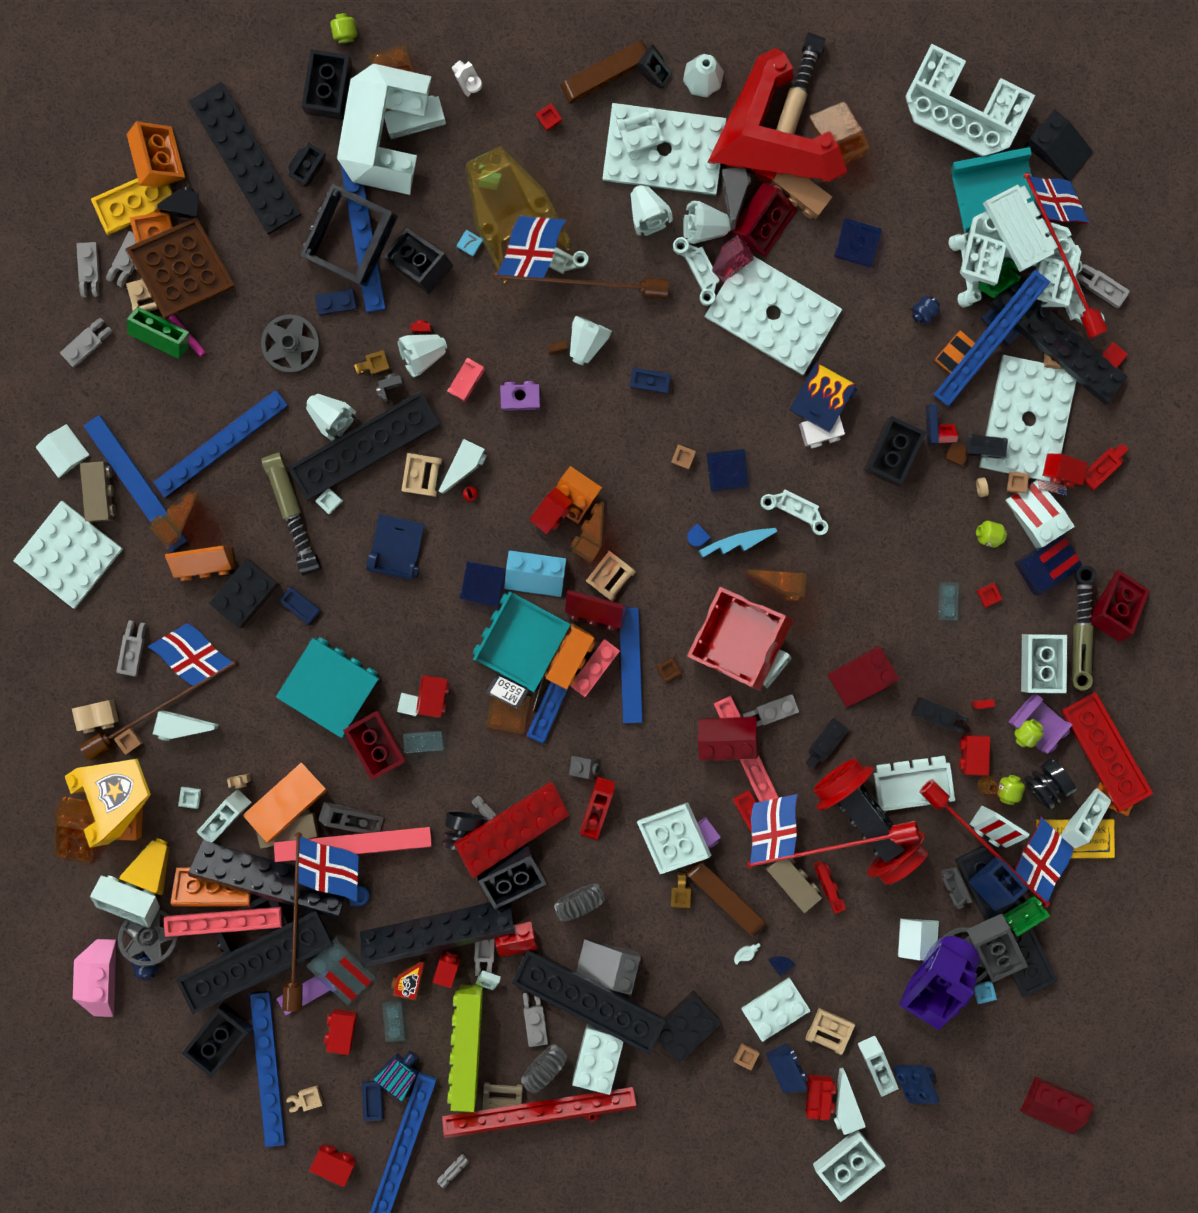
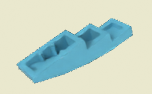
M760 529L736 534L717 541L698 552L701 557H704L719 548L721 553L725 554L738 545L742 551H745L777 532V529Z

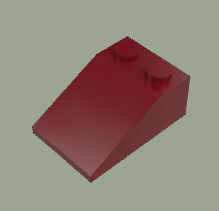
M1116 571L1095 604L1091 613L1090 623L1118 642L1123 641L1134 634L1150 590L1121 571Z
M880 646L871 648L827 674L846 708L900 680Z

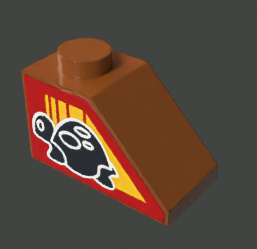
M425 958L416 961L400 971L397 978H393L391 989H394V996L416 1000L426 961Z

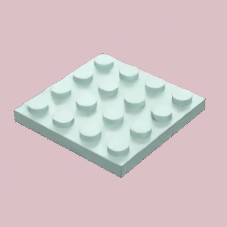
M60 501L13 561L73 609H76L123 548L92 523L86 522L83 516L64 501Z

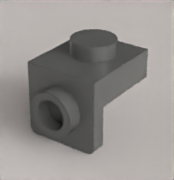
M396 373L385 376L386 379L378 381L379 387H376L379 398H383L385 402L389 401L386 390L404 385L402 377L400 375L397 376Z
M572 756L569 775L587 779L597 778L601 771V760Z

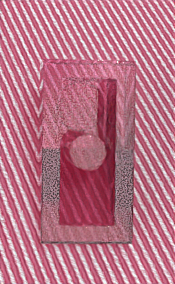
M739 235L728 241L721 248L712 268L713 273L725 282L752 262L754 257L749 245Z

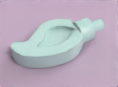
M758 943L739 949L734 957L735 964H738L739 961L751 960L754 953L758 951L757 948L761 945Z

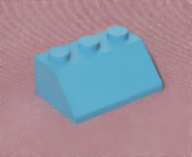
M509 551L504 589L561 597L567 559Z

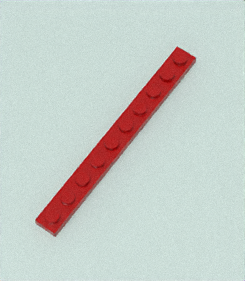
M633 1087L611 1090L610 1095L597 1092L442 1116L444 1138L636 1109Z

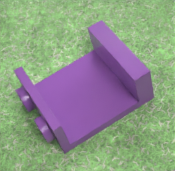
M1032 694L1008 723L1015 729H1019L1026 720L1034 719L1038 721L1044 728V736L1037 743L1036 747L1041 752L1048 754L1056 749L1058 746L1057 742L1061 738L1069 734V728L1072 724L1064 721L1043 703V699L1039 695Z

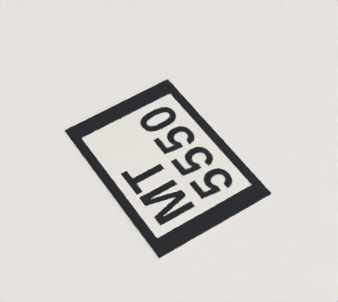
M497 674L486 693L518 709L529 689Z

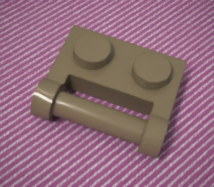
M484 1082L482 1110L521 1104L523 1084L509 1086ZM490 1092L516 1094V1098L492 1097L489 1094Z

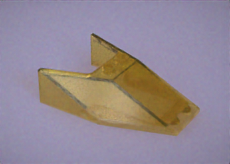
M501 146L466 163L475 226L497 272L503 262L501 243L503 240L511 237L513 227L519 216L559 219L544 188ZM562 227L558 241L569 250L571 249V241L564 227Z

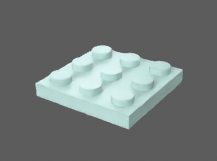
M688 802L637 821L660 874L711 856Z

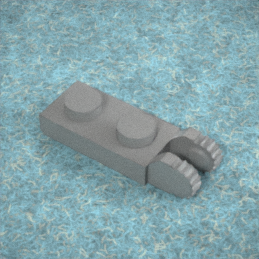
M130 231L106 275V279L111 282L118 270H122L123 272L117 281V285L120 287L124 286L128 276L132 274L135 268L125 251V248L136 244L134 234Z
M77 243L80 295L87 297V283L92 282V294L94 297L99 296L98 243Z
M1083 264L1082 271L1093 277L1089 280L1077 274L1078 282L1117 309L1120 308L1130 291L1101 271Z
M101 318L93 322L90 327H87L60 352L72 367L75 368L111 334L112 330L110 327L103 329L98 336L94 333L104 324Z
M129 620L125 635H123L116 672L136 677L138 676L146 623H140L137 637L132 636L135 626L134 621Z
M793 694L758 706L756 707L757 709L746 712L743 716L752 717L759 714L761 720L757 721L758 727L762 724L764 726L798 713L799 710Z
M495 938L475 942V976H479L481 973V962H488L486 972L492 974Z
M523 993L529 1047L547 1045L548 1039L541 999L534 995L536 1006L529 1007L528 993Z

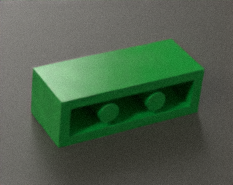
M136 307L127 318L128 335L177 359H180L189 347L188 331L142 308Z

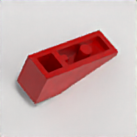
M597 777L579 835L598 840L613 796L615 782Z

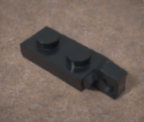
M832 718L810 747L811 749L808 753L811 756L806 761V764L814 768L819 761L823 763L849 729L835 718Z

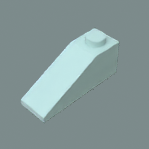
M463 439L439 492L442 494L446 493L476 470L479 464L483 465L487 457L484 454L485 449Z
M163 710L158 712L153 734L158 735V739L170 741L173 738L218 729L219 725Z
M1096 788L1069 820L1061 837L1074 848L1089 843L1109 807L1111 799Z
M237 789L223 801L198 829L197 833L205 841L213 843L252 802Z
M873 1036L858 1043L881 1097L898 1090L899 1088L877 1038Z
M840 1068L835 1102V1114L837 1117L834 1118L837 1129H841L843 1134L846 1135L866 1126L844 1069Z

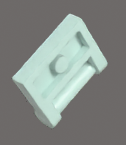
M654 108L624 120L622 118L616 120L627 155L664 143ZM650 119V125L626 132L625 127Z

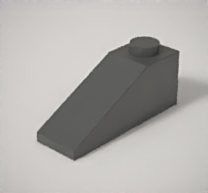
M746 168L722 169L721 180L731 230H734L747 195L748 185H751L750 173H746Z
M323 802L318 820L328 827L359 833L380 832L384 817L343 805Z

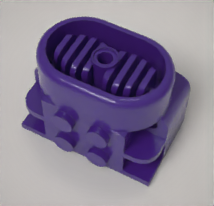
M946 936L940 938L930 948L921 966L909 980L899 1005L940 1030L952 1016L956 1017L959 1014L961 1007L965 1008L970 998L974 995L975 991L973 989L977 981L976 971L980 963V956L976 948L968 941L958 937Z

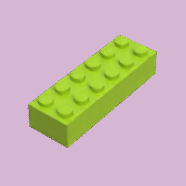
M460 984L459 990L455 991L453 998V1007L457 1008L454 1009L452 1026H455L451 1035V1045L454 1047H452V1053L450 1054V1065L453 1066H451V1072H449V1084H452V1086L450 1085L447 1104H451V1111L474 1112L483 999V987L479 985Z

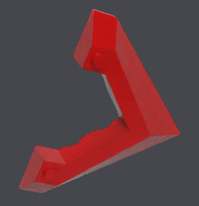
M777 48L758 56L707 162L709 164H727L729 167L742 169L751 168V170L781 175L784 173L793 174L795 177L819 178L826 182H831L847 174L839 145L830 130L814 139H809L762 127L775 90L793 80V67L785 53Z

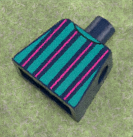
M409 1051L403 1058L397 1053L376 1072L373 1081L402 1102L417 1075L418 1068L414 1066V1063L419 1058L418 1055L413 1051Z

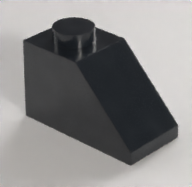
M183 187L158 203L154 211L193 219L197 216L199 193L194 192L192 188Z

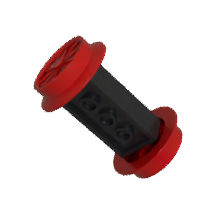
M853 758L832 770L814 787L813 792L820 799L816 808L817 810H824L838 803L843 813L847 812L851 817V824L856 829L859 828L863 833L861 834L863 839L889 835V830H892L894 823L863 784L873 773L874 768L873 766L863 767L857 758ZM920 832V841L900 845L891 842L890 838L870 842L874 847L873 851L877 858L869 866L867 875L869 877L878 876L884 884L888 885L910 874L928 855V851L922 844L925 834Z

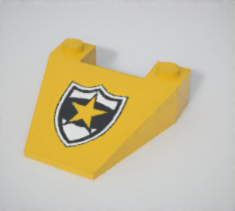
M138 759L80 767L65 776L70 793L85 792L95 822L84 829L89 847L108 845L119 838L151 795Z

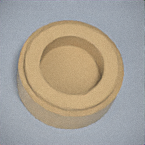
M985 477L978 478L976 480V488L979 497L988 496L989 490Z

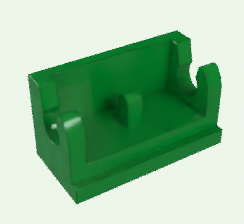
M1004 257L998 283L991 285L979 281L978 289L992 298H996L1020 281L1021 276L1012 270V268L1018 270L1015 262L1009 260V257Z
M1033 896L1005 913L1003 917L1011 932L1018 937L1050 917V915L1042 907L1041 901Z

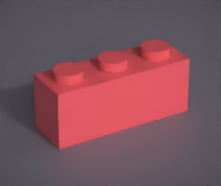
M604 639L577 674V678L571 687L586 697L620 650Z

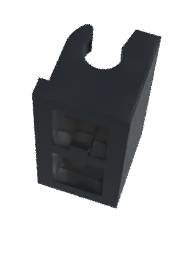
M968 434L965 455L1004 460L1006 458L1008 439Z

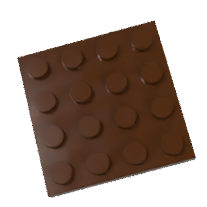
M196 217L125 248L127 255L164 319L234 288L230 276Z

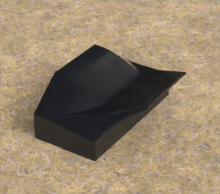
M652 45L651 48H648L638 62V70L646 80L656 87L663 89L672 72L664 63L663 56L656 47Z
M308 143L305 148L297 151L289 164V177L307 187L323 165L326 153Z

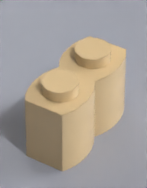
M114 699L72 709L76 730H83V734L95 731V727L101 726L102 729L114 727L113 723L119 722Z

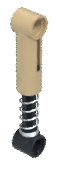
M810 32L807 33L802 48L803 59H801V66L798 67L799 73L796 74L797 79L793 82L794 87L788 91L776 130L794 135L807 97L805 88L809 84L808 79L811 77V70L814 69L813 64L821 55L826 40L825 37Z

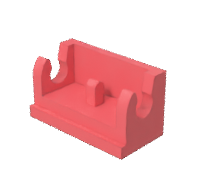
M467 358L447 392L466 402L485 371L484 367Z

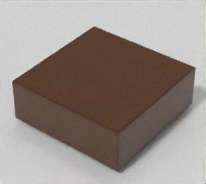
M566 340L547 345L549 355L568 350Z
M951 442L944 459L963 466L967 457L965 455L966 446L958 442Z
M673 657L656 666L665 683L682 674Z

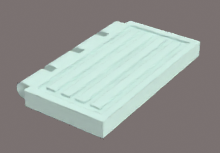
M1016 185L983 203L1019 272L1050 257L1055 253L1054 249L1058 248L1052 235L1046 237L1045 234L1050 231L1043 218L1036 219L1041 214L1034 201L1027 202L1031 196L1025 185L1022 187Z
M945 756L931 757V765H929L928 758L912 760L913 768H910L909 761L893 763L894 770L892 771L890 763L876 765L877 773H873L878 804L884 811L930 805L919 791L931 779L950 796L949 802L955 801L951 767L949 762L946 763Z

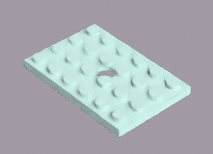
M612 103L602 181L716 196L720 163L709 164L707 161L726 124V118L654 109L664 142L669 143L672 147L671 153L667 156H661L657 151L658 145L627 155L616 120L621 118L624 120L645 113L651 108ZM649 119L625 127L626 132L650 125L651 122Z
M752 255L753 261L729 279H726L707 311L705 318L803 376L842 309ZM777 306L781 311L780 317L775 320L769 319L766 314L768 307Z
M1003 355L986 436L1008 439L1006 458L1003 460L981 457L979 468L1007 474L1009 472L1029 473V478L1050 482V478L1042 476L1047 453L1061 454L1076 380L1064 369L1047 368L1041 362ZM1025 412H1032L1036 416V422L1033 426H1026L1022 421V416Z

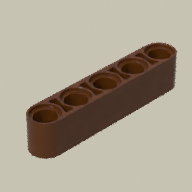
M637 41L565 80L561 84V88L569 103H575L576 99L580 100L588 96L593 90L597 91L608 85L609 81L613 82L625 76L626 72L630 73L636 70L638 62L647 51L643 41Z
M702 860L695 862L686 871V874L752 937L764 927L766 922L763 918L759 917L748 904H745V901L732 891L720 877L718 878L706 864H703Z

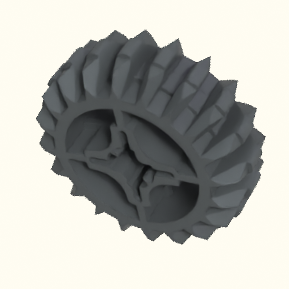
M593 883L583 886L561 897L554 904L555 913L560 921L565 922L581 917L602 905L605 901L604 892L599 884Z
M555 1044L548 1046L524 1072L521 1083L533 1094L540 1092L558 1075V1072L565 1065L567 1055Z

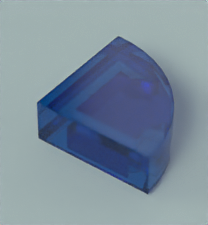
M774 956L768 959L780 976L795 965L791 959L783 956Z

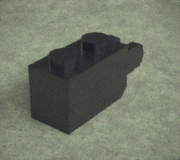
M917 697L911 715L964 734L965 730L962 727L953 725L955 719L957 718L964 723L969 721V718L959 715L958 712L921 697Z

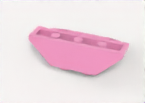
M97 939L74 960L73 999L93 1016H114L116 940Z

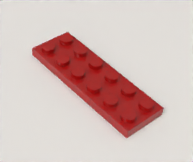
M1096 692L1061 710L1066 721L1072 724L1070 728L1117 812H1121L1153 794Z
M549 782L455 842L454 846L470 876L474 878L568 817L569 813L554 784Z

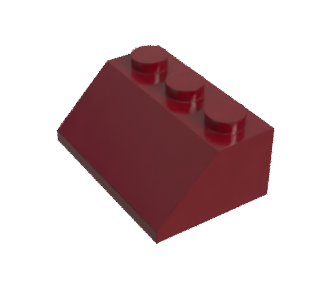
M762 183L738 219L735 229L731 230V232L742 243L763 257H766L797 209L778 187Z
M570 590L567 591L565 613L570 614V619L580 621L581 618L588 619L587 623L598 626L599 623L606 624V629L617 631V628H623L628 606Z
M380 709L343 730L371 781L408 760Z
M757 716L699 719V761L757 759L759 756Z
M1035 1076L1020 1112L1074 1134L1087 1124L1094 1105L1083 1096Z

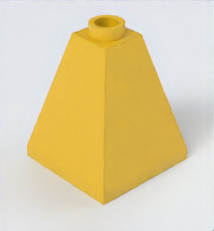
M158 838L156 841L152 840L121 874L119 879L163 895L169 852L168 842Z

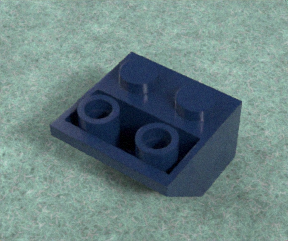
M997 856L968 881L994 911L1015 902L1028 890V887L1008 865Z
M784 1044L766 1053L783 1093L807 1090L805 1083L808 1080L801 1065H799L800 1063L793 1048L789 1049L787 1044Z

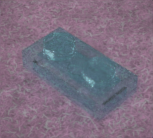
M938 582L937 620L958 621L959 582Z
M442 731L403 734L404 753L444 750Z
M402 1001L383 1002L385 1042L405 1040Z

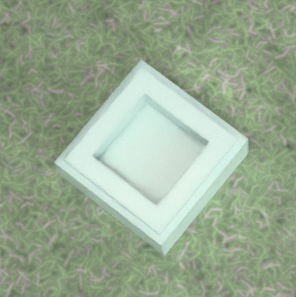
M329 488L315 502L330 515L343 500Z
M401 693L397 712L416 716L418 696Z
M181 787L178 806L198 809L201 789Z
M482 971L477 978L476 984L494 990L499 984L501 977Z

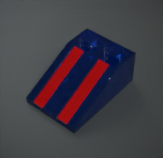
M1064 534L1044 547L1036 548L1014 562L1033 595L1044 593L1083 565Z

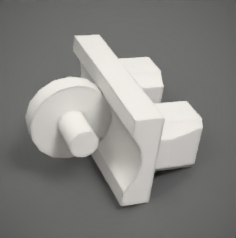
M459 60L452 67V70L464 94L469 97L471 93L480 91L482 81L469 61L464 64Z

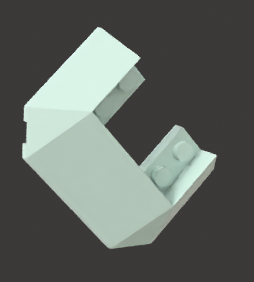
M931 44L905 96L914 123L980 156H987L1008 149L1035 95L1000 78L984 111L981 112L949 96L966 61Z
M372 64L350 80L337 159L353 183L410 195L417 155L379 147L386 108L425 116L431 76Z
M985 211L975 216L972 220L960 274L969 284L978 280L996 285L1003 258L1009 257L1012 259L988 212ZM1051 223L1076 278L1081 250L1078 245L1075 246L1070 237L1072 234L1067 227ZM1051 233L1045 234L1046 237L1051 236ZM1056 248L1053 255L1033 265L1037 267L1036 270L1051 281L1037 298L1042 301L1041 307H1068L1070 304L1074 283L1058 248Z

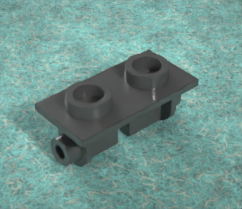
M958 868L942 870L941 879L944 881L947 890L950 891L953 906L960 909L964 907V904L972 903L973 901Z

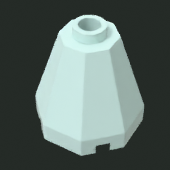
M701 54L686 64L683 82L692 95L707 98L721 88L724 71L715 57Z
M639 185L633 189L631 202L634 229L637 235H641V232H643L645 236L664 229L666 227L665 222L668 221L670 223L673 220L670 207L649 186Z
M691 201L687 205L686 210H689V214L684 215L683 235L684 238H688V243L696 244L722 237L731 230L727 214L700 201Z
M575 316L572 323L570 356L573 357V362L583 365L584 362L589 363L610 338L612 331L592 321Z
M407 335L399 338L397 342L402 360L405 359L408 364L405 365L406 369L413 378L421 375L445 354V349H447L444 338H440L439 335Z
M321 394L312 395L307 400L306 409L320 432L331 441L336 440L334 438L336 435L341 437L354 420L351 415L352 413L355 415L356 411L345 402Z

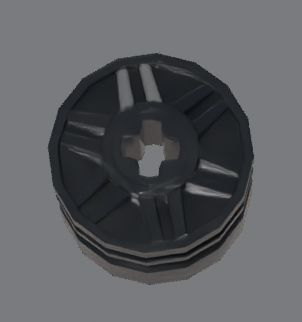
M1052 758L1040 766L1044 775L1034 770L1032 772L1034 779L1029 775L1024 778L1032 795L1049 810L1055 807L1052 800L1056 804L1061 803L1058 793L1067 798L1077 790L1069 775Z
M447 812L445 826L453 829V831L444 832L443 836L448 839L442 841V846L457 851L454 843L485 824L487 818L473 813Z

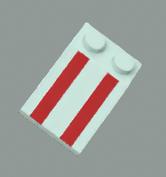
M1038 480L1027 486V494L1016 493L1005 500L1035 548L1044 547L1075 527L1064 509L1047 490L1038 488Z
M984 806L980 807L969 824L974 827L973 830L979 836L983 837L985 834L990 838L989 842L998 848L1000 845L1007 848L1028 838L1030 835L998 813Z

